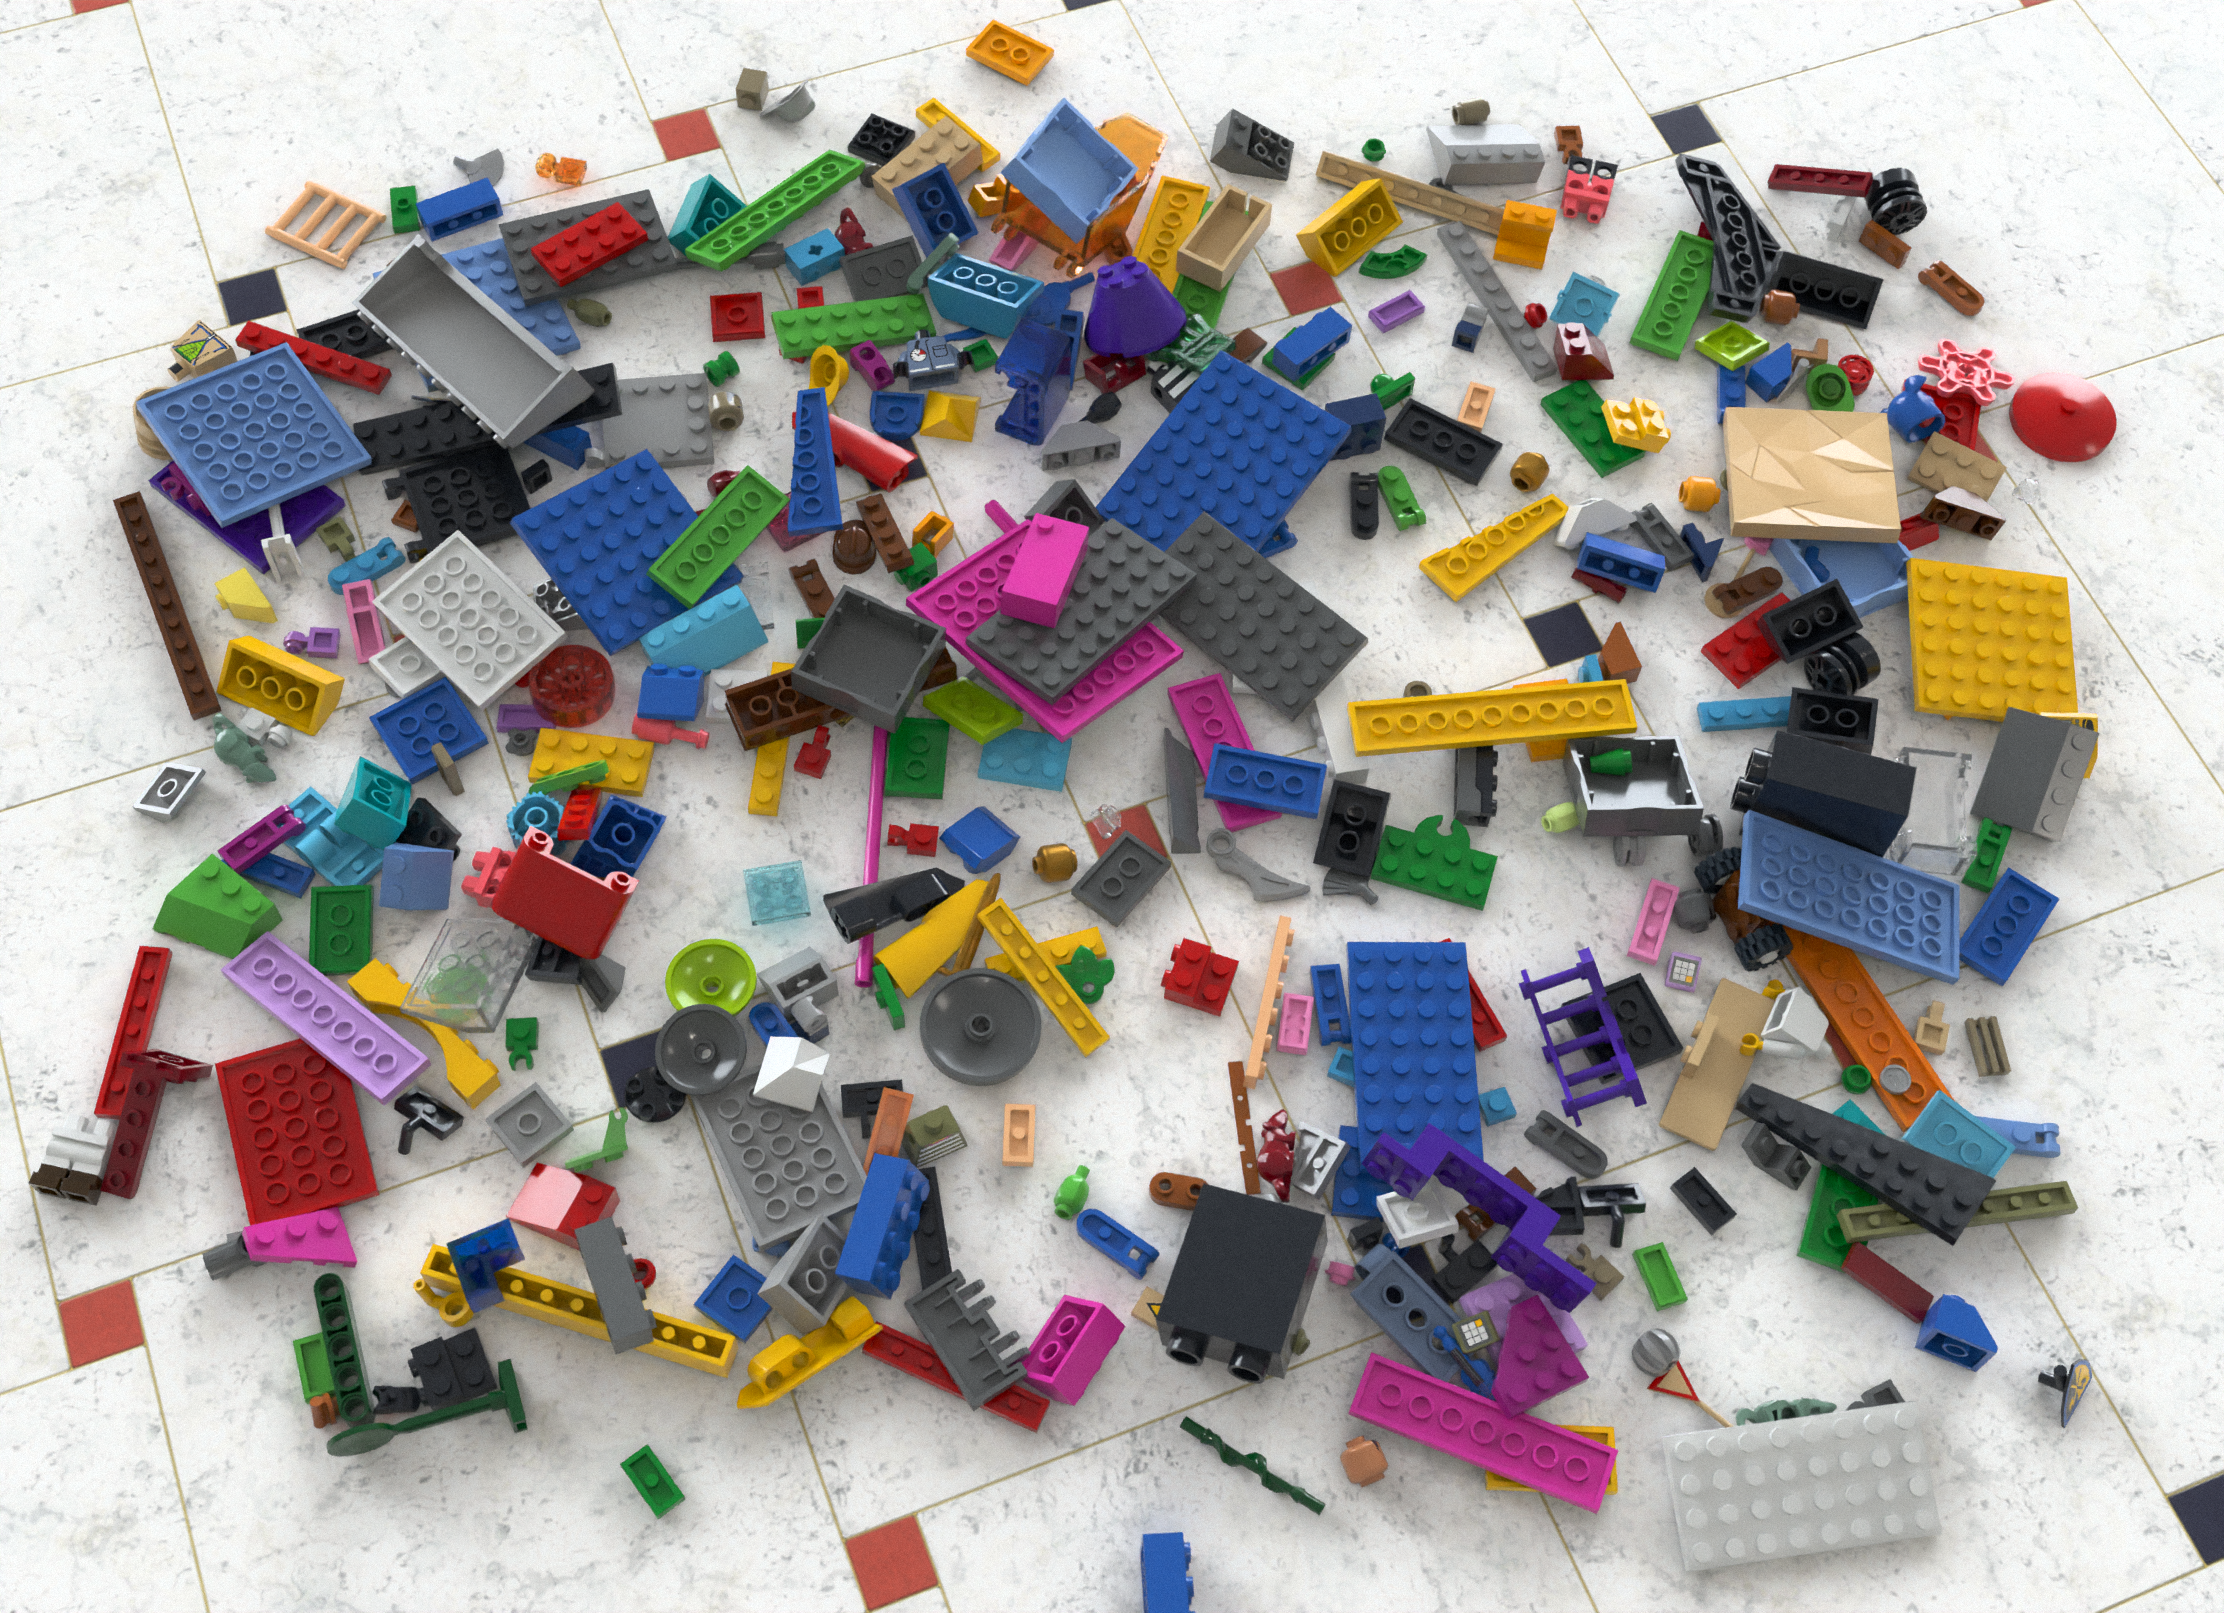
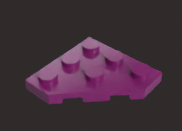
M1538 1294L1511 1307L1508 1311L1506 1332L1499 1352L1497 1374L1493 1380L1491 1390L1508 1420L1585 1383L1590 1378Z

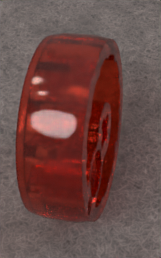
M564 645L556 647L531 668L528 689L533 707L544 720L559 727L578 728L598 721L610 710L615 698L616 684L612 667L601 653L587 646ZM571 665L578 666V667L575 668V669H568V668H567L568 666H571ZM546 676H549V677L552 678L553 680H547V679H544V678H545Z

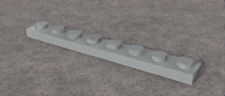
M1458 221L1438 228L1437 236L1482 305L1489 309L1488 314L1531 380L1536 382L1556 375L1558 368L1462 222Z

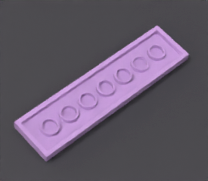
M268 931L220 969L226 979L383 1106L431 1066L427 1056Z

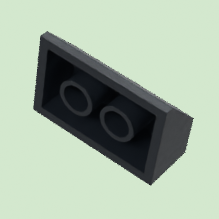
M1838 579L1762 614L1757 622L1769 647L1787 665L1864 628Z

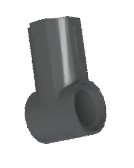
M242 1233L236 1240L202 1254L205 1267L213 1281L249 1265L261 1266L267 1263L251 1261Z

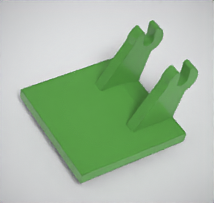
M620 1107L621 1118L616 1119L614 1111L611 1110L602 1149L566 1160V1169L574 1168L576 1173L592 1168V1161L604 1157L607 1163L624 1157L623 1151L628 1150L624 1125L628 1120L627 1111Z

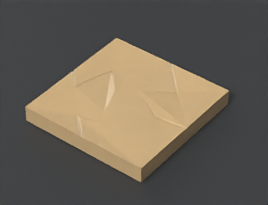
M1726 407L1723 418L1731 536L1897 544L1901 532L1887 413Z

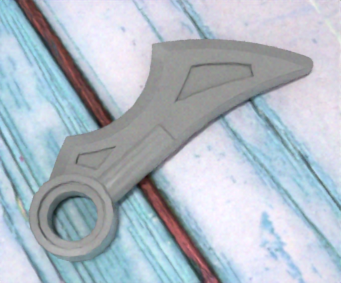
M1218 828L1209 834L1206 844L1208 854L1215 859L1220 871L1232 872L1245 879L1252 889L1255 901L1285 900L1310 892L1311 888L1309 885L1297 883L1276 875L1235 847L1236 838L1231 831ZM1219 838L1225 839L1229 843V847L1225 850H1219L1215 848L1213 842Z

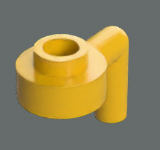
M418 1279L414 1282V1290L428 1306L439 1310L440 1317L448 1326L460 1327L472 1318L474 1305L464 1293L456 1292L444 1298L436 1295L425 1280Z

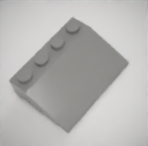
M1520 124L1427 126L1426 129L1443 185L1537 183L1545 165V159L1539 142Z

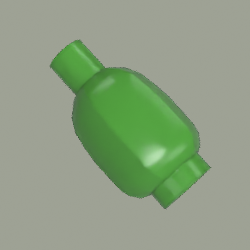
M1079 1165L1075 1175L1068 1176L1058 1188L1053 1200L1056 1206L1055 1214L1058 1217L1070 1220L1073 1215L1083 1209L1089 1194V1185L1086 1182V1178L1090 1170L1086 1166Z

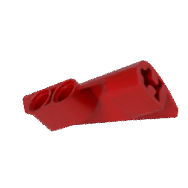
M792 412V429L795 430L796 412ZM828 413L835 466L842 467L845 464L886 492L891 493L907 477L908 464L918 459V456L882 437Z

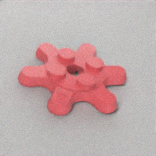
M1942 339L1938 342V352L1941 357L1921 355L1918 359V368L1922 372L1934 374L1941 379L1937 383V393L1945 398L1950 397L1956 392H1962L1971 395L1979 405L1988 406L1996 398L1995 393L1990 388L2006 390L2015 382L2013 375L1997 371L1990 365L1995 359L1996 353L1986 347H1980L1976 352L1969 353L1959 349L1954 341Z

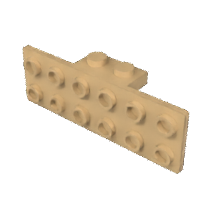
M1726 978L1720 980L1703 1022L1698 1020L1690 1037L1695 1038L1693 1045L1686 1046L1680 1059L1685 1064L1659 1122L1661 1128L1711 1151L1716 1150L1757 1053L1756 1049L1752 1056L1741 1054L1739 1051L1741 1045H1750L1749 1043H1743L1742 1038L1747 1033H1754L1758 1036L1759 1041H1762L1761 1033L1775 1000Z

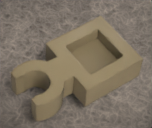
M1580 1243L1576 1250L1583 1256V1259L1578 1260L1572 1254H1569L1566 1262L1577 1270L1580 1269L1584 1275L1596 1282L1591 1292L1602 1301L1625 1276L1602 1255L1594 1260L1591 1257L1590 1249L1585 1244Z

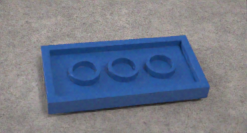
M1214 743L1203 798L1317 819L1327 765Z
M2008 867L1959 940V960L2003 987L2060 898Z

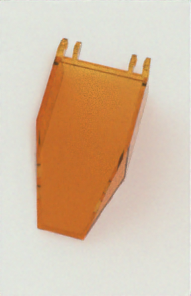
M1129 112L1103 120L1102 125L1094 128L1106 140L1113 143L1139 169L1125 188L1111 201L1109 208L1087 226L1085 237L1076 244L1009 180L1006 182L1002 212L993 221L991 232L997 234L1003 230L1007 223L1010 226L1004 232L1003 238L1005 240L1013 239L1018 231H1021L1060 254L1053 264L1056 270H1061L1070 260L1072 263L1067 268L1066 276L1073 278L1079 275L1086 265L1126 233L1169 139L1167 133Z

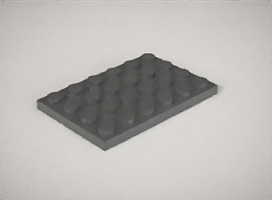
M649 189L498 224L525 307L678 270L676 259ZM619 202L647 232L648 241L560 287L535 260L530 248Z

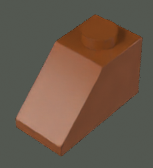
M1617 622L1600 652L1598 662L1604 681L1626 679L1628 684L1637 681L1642 665L1622 623Z

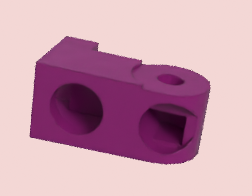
M871 340L850 349V365L855 371L858 370L872 391H880L895 383L890 367ZM867 350L866 353L860 355L862 351Z

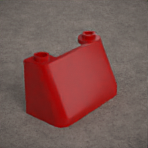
M530 826L492 899V910L500 917L582 958L597 959L613 935L639 880L624 872L615 871L607 875L603 881L551 855L553 840L545 832Z

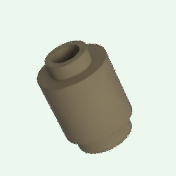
M1483 97L1460 101L1452 107V117L1456 125H1471L1487 120L1488 115H1490L1489 103Z

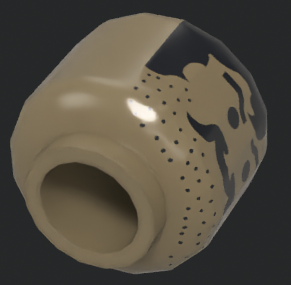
M724 391L714 394L709 399V419L713 427L722 431H732L742 424L744 414L742 400L738 395L733 392Z

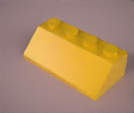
M1379 178L1362 181L1297 233L1296 237L1310 260L1333 277H1337L1403 223L1382 179Z
M248 635L229 640L216 693L249 708L257 709L306 734L315 736L339 704L345 678Z

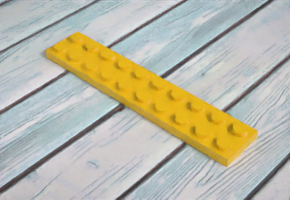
M1626 679L1348 702L1347 713L1356 757L1636 733L1638 728Z

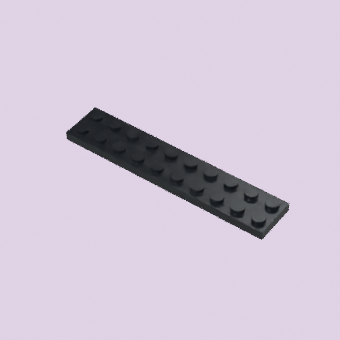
M613 362L578 370L577 372L595 391L588 399L534 435L623 415L617 372ZM452 401L353 424L354 435L371 456V465L358 470L362 476L499 443L492 438L496 433L492 431L489 435L477 424L480 420L478 417L473 421L461 410L465 405L461 403L458 407Z

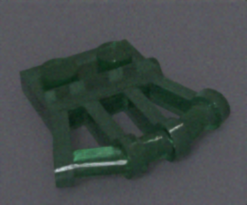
M1194 313L1187 319L1186 326H1182L1179 330V336L1190 343L1177 337L1163 348L1145 355L1147 359L1153 362H1157L1159 359L1177 362L1181 369L1186 367L1201 375L1220 350L1227 354L1236 349V340L1209 327L1198 313ZM1191 328L1198 329L1200 333L1192 330Z

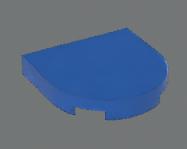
M872 391L870 404V424L876 434L888 440L898 441L912 437L921 428L925 394Z

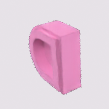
M1744 537L1746 546L1749 549L1754 548L1757 553L1763 556L1766 555L1774 539Z

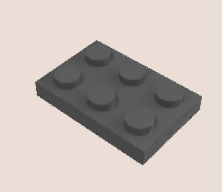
M913 235L842 256L839 259L854 302L896 297L908 293L906 290L908 278L922 263ZM928 276L923 281L922 288L928 287Z
M1125 830L1071 889V895L1117 928L1171 868L1172 862Z

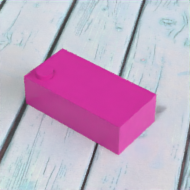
M1036 513L1002 589L1000 614L1055 628L1087 552L1089 527Z

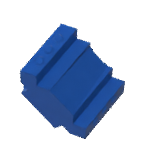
M611 794L594 822L589 840L582 842L570 864L595 877L606 878L607 875L615 871L624 872L633 877L660 832L667 816Z

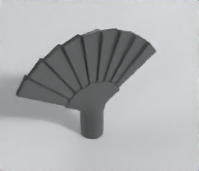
M1331 868L1324 878L1323 896L1358 894L1370 905L1375 904L1379 899L1368 886L1370 877Z

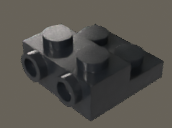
M475 1327L446 1340H443L441 1336L410 1349L413 1358L407 1360L413 1377L417 1378L420 1376L423 1387L417 1390L424 1408L430 1406L433 1411L470 1401L498 1389Z

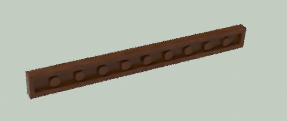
M138 491L113 500L193 720L195 721L222 711L141 492Z

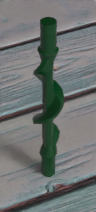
M1185 1416L1179 1427L1199 1439L1200 1443L1213 1446L1219 1453L1223 1463L1232 1467L1241 1465L1261 1477V1485L1275 1493H1287L1296 1503L1302 1504L1320 1516L1326 1504L1306 1492L1304 1488L1293 1486L1268 1471L1267 1460L1263 1455L1257 1452L1243 1455L1226 1444L1210 1428L1206 1429Z

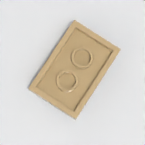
M1934 431L1907 479L1936 494L1955 486L1976 493L1987 502L2007 467Z

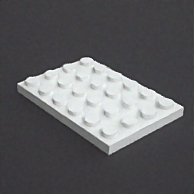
M459 530L372 601L376 608L481 711L568 638L566 632Z

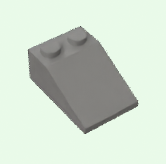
M822 1213L816 1216L775 1265L757 1293L802 1335L825 1326L848 1286L835 1274L847 1236Z

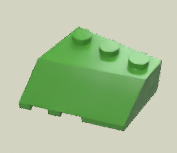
M212 853L166 895L152 929L155 932L167 933L177 937L180 941L192 942L205 947L208 951L234 959L267 931L271 932L283 919L272 901Z

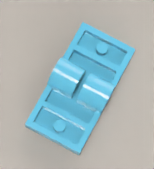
M311 786L288 805L294 811V817L300 818L306 824V828L300 835L292 836L283 843L332 886L364 885L383 868L384 850L373 848L365 840L340 830L334 824L337 809ZM280 823L279 825H277V827L280 828V827H282L285 823H283V824Z

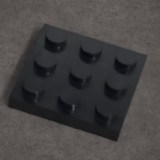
M1641 973L1604 987L1607 996L1603 997L1602 1001L1608 1000L1635 1071L1682 1052L1684 1049ZM1592 992L1564 1002L1561 1007L1587 999V995L1592 994ZM1589 1010L1566 1018L1576 1038L1599 1031V1027L1604 1026L1599 1011L1593 1012ZM1602 1042L1583 1049L1592 1067L1611 1061L1610 1057L1615 1056L1611 1043L1605 1044ZM1614 1072L1599 1077V1080L1603 1085L1623 1077V1074L1616 1075Z

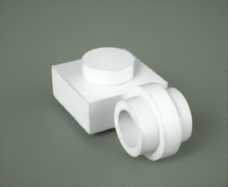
M252 707L237 726L248 735L250 741L260 746L268 739L272 745L282 749L284 745L288 746L292 741L290 738L292 732L288 728L278 724L276 718Z

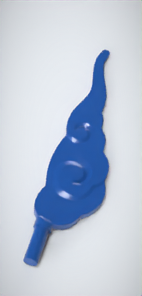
M1089 272L1071 281L1063 283L1052 282L1045 285L1044 291L1032 302L1023 321L1014 331L1029 332L1040 327L1055 324L1057 308L1067 309L1071 303L1070 293L1094 282L1095 277L1093 273ZM969 327L966 330L946 334L942 337L945 338L946 342L972 340L988 333Z

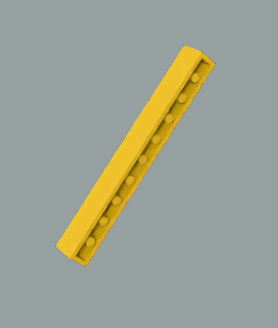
M436 1244L432 1245L420 1271L421 1276L430 1287L450 1293L461 1292L467 1295L469 1299L611 1342L597 1299L592 1292ZM652 1311L657 1328L652 1329L653 1342L636 1347L634 1350L728 1378L739 1349L735 1336Z

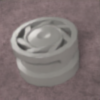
M1645 836L1613 837V852L1617 866H1625L1626 863H1632L1633 866H1643L1646 856Z

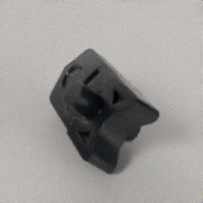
M375 1386L372 1394L378 1399L379 1403L375 1406L373 1414L417 1412L421 1403L418 1388Z

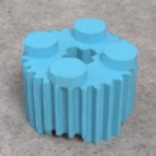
M539 791L538 794L533 792L532 795L526 793V797L521 799L522 802H517V806L512 807L513 811L506 815L508 819L506 820L507 827L515 848L518 849L525 833L530 826H533L548 834L553 840V848L550 854H562L566 850V842H569V840L558 841L557 829L565 808L563 805H560L559 801H555L554 797L550 799L549 795L545 796L542 794V791Z

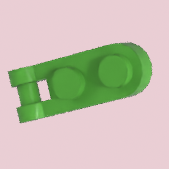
M1395 466L1381 468L1378 473V488L1398 530L1408 529L1410 525L1414 524L1416 526L1426 524L1425 512L1423 509H1420L1401 469Z
M599 760L543 776L529 788V794L532 795L533 792L538 794L539 791H542V794L546 796L551 791L562 789V792H568L578 788V783L589 781V784H595L605 780V774L610 770L606 760Z

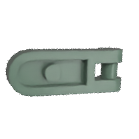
M950 233L909 276L906 284V290L909 294L920 293L923 281L929 274L932 275L942 266L941 262L946 256L951 258L959 250L958 242L960 239L953 233Z

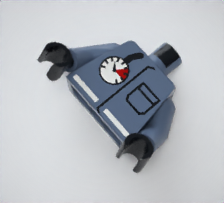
M919 330L914 335L915 340L907 342V351L902 352L898 361L893 363V378L897 379V377L904 376L908 378L909 391L957 384L958 366L961 370L967 365H975L972 351L960 352L951 344H947L944 337H931L928 330Z

